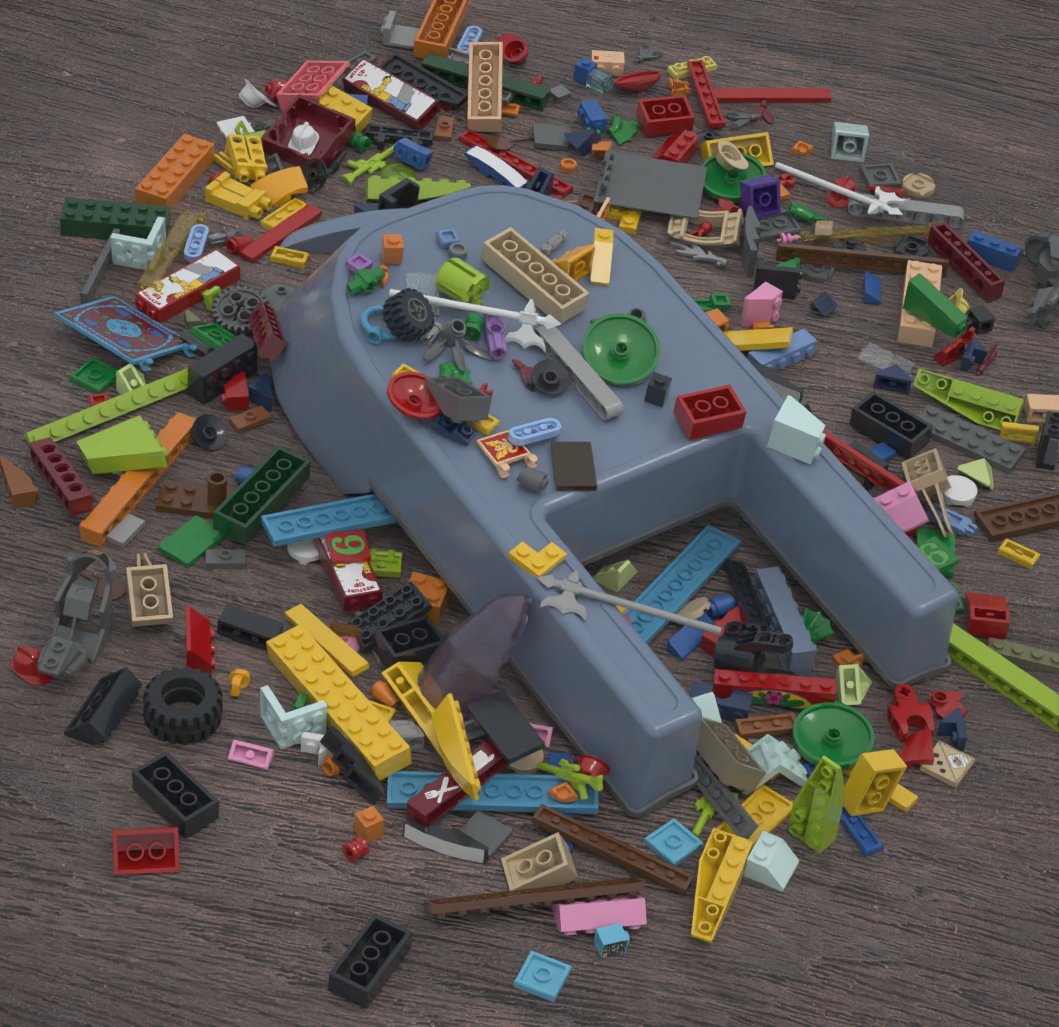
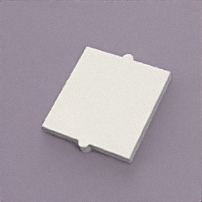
M244 116L217 122L220 133H223L226 139L228 134H236L234 129L241 120L249 133L255 132L251 127V123H248ZM240 127V133L243 135V129Z

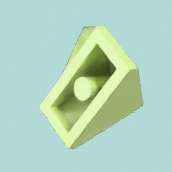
M131 363L116 371V390L121 395L146 385L144 374Z
M985 458L958 466L957 469L961 474L993 490L992 467Z
M627 559L603 566L593 576V579L617 593L638 571Z
M859 664L838 665L835 679L837 680L836 693L839 701L846 705L861 704L872 681L860 668Z

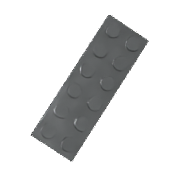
M929 404L918 416L933 425L931 439L977 460L985 458L989 465L1008 474L1025 455L1026 448Z

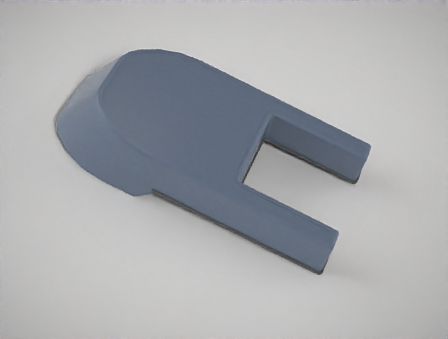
M489 185L459 190L379 218L361 227L284 300L277 312L287 344L275 361L270 359L269 361L277 400L298 437L343 494L368 493L372 490L375 492L580 755H592L608 764L610 773L603 778L602 783L629 816L633 818L642 817L665 806L668 799L696 786L699 776L694 769V762L702 721V711L616 605L579 594V596H575V599L580 605L585 607L586 620L574 612L562 615L554 606H543L540 608L541 602L548 596H559L563 592L560 591V588L554 586L547 588L538 579L508 558L509 552L522 541L537 553L553 542L566 552L567 556L563 562L547 575H553L555 579L563 581L564 578L568 579L569 575L576 570L578 571L579 582L582 583V587L605 593L584 568L585 565L716 509L730 506L737 510L890 687L895 689L900 684L910 685L920 679L925 682L949 669L952 661L947 652L958 602V592L824 443L819 445L822 448L818 459H813L811 465L767 447L774 420L785 400L659 261L623 230L587 210L526 188ZM512 227L540 251V247L560 230H564L569 234L568 239L546 256L553 261L576 247L591 245L595 228L614 230L609 286L590 284V274L578 280L577 283L590 293L587 308L555 327L582 356L583 339L586 331L592 325L591 319L615 313L628 314L635 307L644 310L647 324L654 330L660 344V356L653 373L656 372L672 378L669 395L663 407L644 401L648 383L653 375L652 373L646 380L633 386L619 387L607 384L622 402L624 412L608 420H602L571 383H569L564 392L558 395L544 394L536 387L534 391L526 388L521 373L514 366L512 359L520 360L525 366L534 367L542 360H550L538 346L531 345L523 349L519 343L510 341L506 343L507 356L501 360L493 359L489 361L472 354L465 349L466 344L459 341V347L463 350L465 366L471 371L469 373V378L472 381L471 385L480 389L482 384L488 383L487 390H493L489 414L500 420V423L488 436L545 418H553L561 423V430L558 436L525 445L531 454H535L538 457V461L535 462L537 467L533 469L547 474L546 479L549 480L544 491L541 490L539 493L522 486L517 481L522 467L528 468L524 459L509 463L510 470L507 471L509 476L506 478L500 477L494 464L476 444V440L488 437L480 431L476 433L468 445H464L446 438L431 428L438 416L431 419H414L400 413L391 404L387 395V387L392 373L404 363L421 374L427 375L430 378H437L441 375L439 369L441 363L447 362L450 364L455 361L452 353V348L455 345L445 343L443 345L444 350L430 361H425L423 355L434 343H441L443 341L441 335L437 336L430 346L422 343L421 336L411 342H403L402 339L398 340L396 338L392 340L382 339L379 344H372L366 338L367 332L361 325L360 316L366 308L386 303L385 301L390 298V289L402 291L403 289L411 288L423 293V295L452 300L441 293L435 285L439 268L444 262L451 259L448 254L449 248L442 249L436 237V232L439 230L455 228L460 242L468 247L467 257L463 261L491 279L490 290H485L480 299L483 301L480 305L519 313L524 311L529 299L481 260L483 242ZM383 234H402L404 246L402 263L384 264L389 274L387 285L383 288L378 284L371 293H364L361 290L351 295L346 288V284L354 280L353 276L355 273L345 266L346 260L360 252L373 262L372 268L368 270L371 271L382 265L380 250ZM431 304L432 311L434 312V322H439L443 326V330L453 319H460L465 323L467 315L471 313H476L483 317L482 313ZM535 305V313H538L541 317H546L547 315ZM374 313L368 317V322L372 327L379 326L383 332H391L386 327L382 313ZM501 317L502 323L505 326V337L509 332H516L522 327L523 323H519V320ZM484 324L480 338L472 342L489 353L488 344L485 341L486 330ZM537 324L536 326L533 325V329H535V328H537V327H540V326H542V325H541V324ZM730 384L747 412L743 428L689 440L673 413L677 396ZM551 442H591L597 491H556L550 447Z

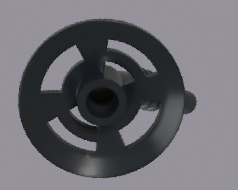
M344 150L327 167L318 158H312L305 162L301 171L305 181L306 173L308 172V192L319 191L324 186L327 177L338 170L341 161L347 155ZM319 163L318 167L313 169L310 167L312 164ZM314 184H320L318 187L312 188Z

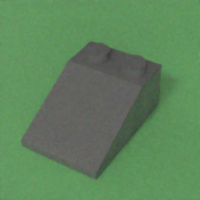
M459 377L425 378V383L443 414L451 418L452 422L463 423V421L477 423L479 420L488 419L491 396Z

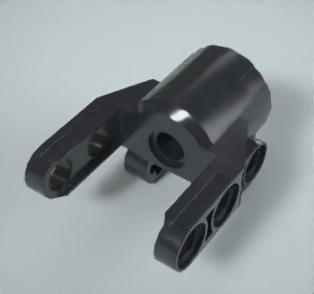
M731 621L724 626V632L717 640L715 647V669L798 676L793 671L763 668V662L766 660L765 651L784 653L793 648L794 643L791 635L762 631L760 625L748 622ZM732 629H738L737 632H729ZM762 640H770L769 642H766V643H761V642H760V641H762ZM782 642H789L787 645H780Z

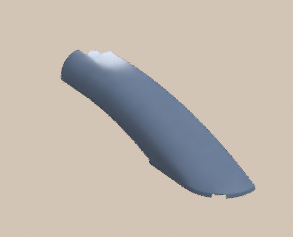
M407 208L359 212L324 220L292 232L283 240L281 247L306 253H334L361 227Z

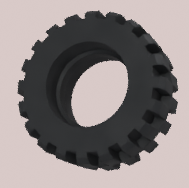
M174 667L170 671L168 669L162 671L161 675L157 674L146 685L143 694V716L147 728L150 729L153 735H158L159 739L163 741L168 740L171 744L182 743V745H187L188 742H193L194 744L199 742L200 739L205 740L208 738L210 733L213 734L221 724L223 715L222 689L219 687V683L214 678L212 679V676L208 673H202V670L197 668L193 670L190 667H184V669ZM176 702H191L198 706L180 710L169 705Z

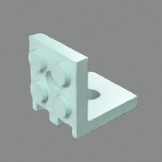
M157 217L147 239L112 233L110 239L113 264L154 272L167 244L165 218Z
M268 685L260 688V717L280 749L300 744L303 732L322 735L326 733L327 705L324 700L286 713Z
M767 734L747 749L766 772L755 790L777 773L783 774L801 787L808 780L806 777L807 771L799 761L801 758L799 753L795 749L787 747L783 741L779 742ZM746 790L742 791L747 796L752 793Z

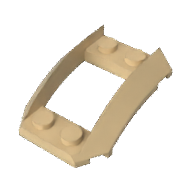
M738 209V212L729 213V211L711 212L699 210L697 219L671 215L667 234L669 237L681 242L705 248L740 246L741 225H744L742 209ZM707 221L712 224V227H722L721 237L707 238L686 234L688 222L700 225L701 222Z

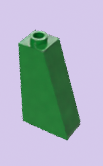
M918 273L908 281L903 309L952 338H956L959 334L965 332L968 317L923 275Z

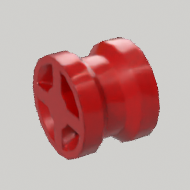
M355 836L352 842H347L342 846L345 857L352 863L357 862L360 856H366L369 853L366 841L360 836Z

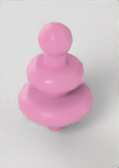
M780 233L779 239H776L777 243L791 244L792 240H799V236L797 234L791 236L789 233L785 236L784 233Z

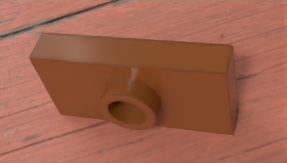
M438 116L434 140L451 142L455 117Z
M262 406L229 418V423L238 433L271 422V416Z

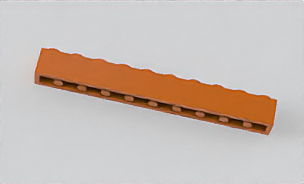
M180 412L173 418H170L168 424L159 431L156 437L159 438L162 447H165L168 457L166 461L168 466L130 470L122 474L119 481L110 488L109 493L101 498L96 508H93L89 516L80 523V540L100 548L107 541V535L132 512L193 440L192 425L196 418Z

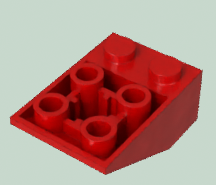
M966 592L967 633L972 636L1006 640L1010 625V612L1005 596Z

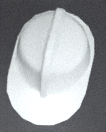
M245 79L247 84L239 93V97L247 106L258 108L266 102L274 107L276 106Z
M305 122L293 130L288 147L303 154L306 152L309 156L319 140V134L309 126L308 122Z

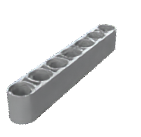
M861 194L871 199H879L875 195ZM850 197L848 198V212L854 216L925 225H935L945 221L951 228H960L964 224V210L959 206L909 200L903 204H888L892 208L897 207L903 215H889L887 211L868 214L869 205Z
M542 325L533 329L539 337L544 338L546 345L545 355L550 360L558 361L566 367L570 375V383L602 420H608L623 414L624 408L620 399L556 327L546 329Z

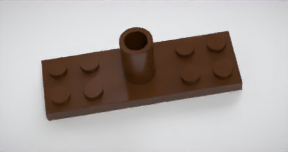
M214 471L208 475L207 485L164 479L156 503V511L189 516L197 515L213 519V512L235 489L227 488V476L220 471Z

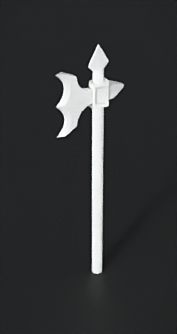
M777 162L775 165L776 169L869 205L868 214L887 211L889 215H903L897 207L892 208L888 204H903L910 200V198L903 199L897 197L895 192H884L879 186L875 190V195L879 199H871Z
M390 289L389 296L392 297L400 292V290ZM424 295L429 300V304L519 320V323H523L522 327L516 332H509L505 337V342L515 341L523 349L536 345L546 352L544 338L539 337L534 332L533 325L541 324L546 329L561 325L550 314L546 317H541L538 313H535L536 308L533 299H530L524 311L519 313Z

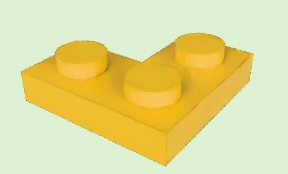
M609 205L608 219L620 221L619 229L625 233L636 234L642 210Z
M522 541L508 554L510 560L535 578L547 575L563 562L567 556V553L553 542L537 553Z

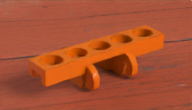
M669 77L668 86L671 88L672 96L689 95L691 93V89L688 88V82H681L678 77L676 79Z

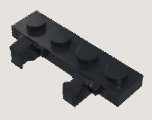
M367 123L365 136L377 141V149L384 150L385 142H397L403 138H407L422 146H432L434 131Z

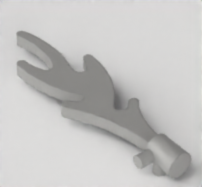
M671 242V246L683 249H677L676 254L693 257V260L717 262L716 266L718 267L727 266L729 260L721 257L718 258L710 251L706 255L695 244H691V248L686 245Z

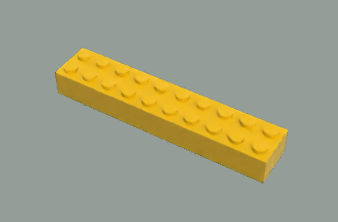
M301 624L266 642L268 657L299 694L302 692L308 695L307 703L314 704L324 700L327 705L326 725L329 728L334 726L349 740L366 760L379 781L412 764L410 746Z

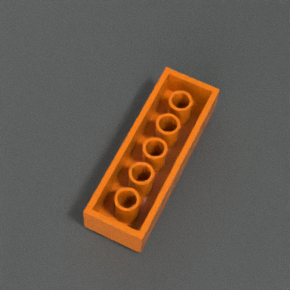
M469 0L432 1L414 40L413 57L425 59L429 53L447 58L450 47L452 48L468 12Z
M183 134L135 188V203L170 206L171 211L214 161V143Z

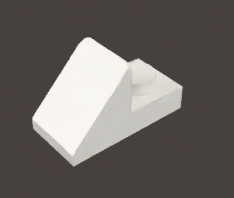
M303 732L301 752L319 754L318 766H322L324 759L333 755L319 742L324 735Z

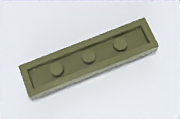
M990 637L988 647L1008 661L1059 674V654Z

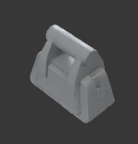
M413 719L389 721V724L410 746V750L424 749L425 735L420 727L414 724Z

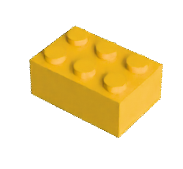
M332 85L316 100V102L326 108L337 110L355 118L356 131L362 132L367 123L371 122L373 108Z
M894 749L862 753L859 756L844 786L843 806L851 816L884 811L907 768Z

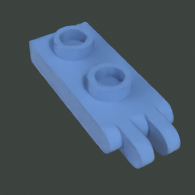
M934 503L933 506L944 528L948 529L941 505ZM930 508L926 512L928 520L939 525ZM946 508L954 533L961 536L965 534L971 537L976 532L978 527L973 524L971 519Z

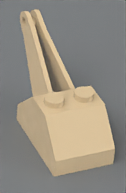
M935 448L901 462L907 482L910 481L912 487L916 489L919 501H928L944 537H947L945 528L930 500L931 496L938 494L944 520L950 534L953 535L942 494L952 487L937 449Z
M143 553L144 566H141L140 554H136L137 567H126L128 606L132 627L173 623L167 564L152 565L147 554Z

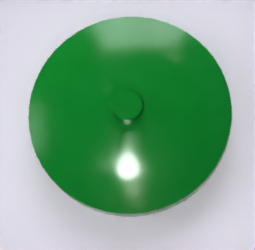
M741 153L748 162V168L744 170L738 168L726 170L717 162L715 154L706 159L701 165L707 167L703 191L716 200L727 199L733 203L741 202L740 181L766 176L765 168L757 159Z
M615 313L597 319L588 328L583 339L582 356L606 384L627 387L643 382L653 373L660 356V344L654 330L645 321L633 315Z
M823 702L807 707L797 716L793 725L792 739L799 754L811 764L817 766L820 759L826 756L839 765L842 770H847L855 767L862 753L872 752L875 733L869 720L858 710L841 703Z

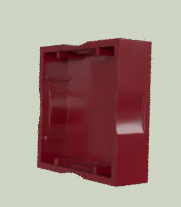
M298 94L285 109L283 115L261 137L263 152L270 155L278 153L283 161L296 167L300 166L301 169L305 162L312 158L322 160L327 167L356 133L355 118L337 110L326 108L318 102ZM305 122H308L309 126L319 134V140L309 156L306 152L303 154L288 147L293 130ZM319 163L312 164L310 167L312 169L318 167Z

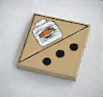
M938 741L933 748V765L921 764L920 771L957 788L973 766L975 758Z

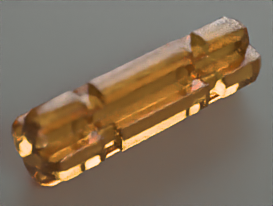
M331 623L329 627L336 635L357 638L360 636V632H362L361 628H358L356 625Z

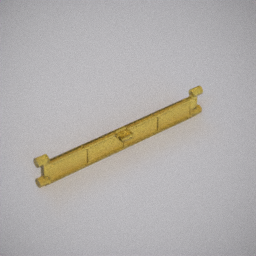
M185 209L181 213L138 281L137 287L139 289H143L146 286L154 288L156 292H161L164 287V283L161 282L162 277L189 236L192 226L198 220L203 222L206 219L207 213L205 211L201 212V214L191 213L189 209Z
M929 222L927 225L883 228L867 226L866 229L833 231L832 235H815V232L799 231L798 235L799 238H804V241L922 233L930 232V227L938 224V222Z

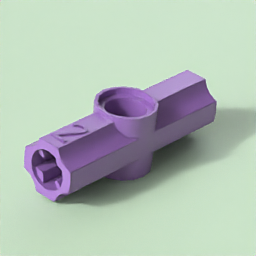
M483 314L486 330L485 341L488 344L490 356L494 360H501L507 356L504 336L505 326L502 323L501 317Z

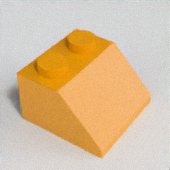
M591 244L576 247L552 262L577 282L590 274L596 246Z

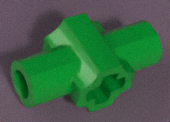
M380 266L371 271L361 268L353 276L354 280L346 284V288L351 295L361 290L364 293H371L378 285V281L385 277V273Z

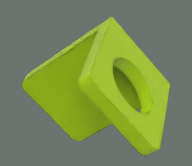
M242 120L238 122L234 129L236 135H241V127L244 132V139L245 135L262 137L266 130L249 133ZM249 141L252 144H256V141Z

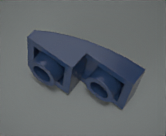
M441 412L431 426L432 429L446 438L464 445H468L478 432L465 421L463 423L452 422L451 418L444 415L443 412Z

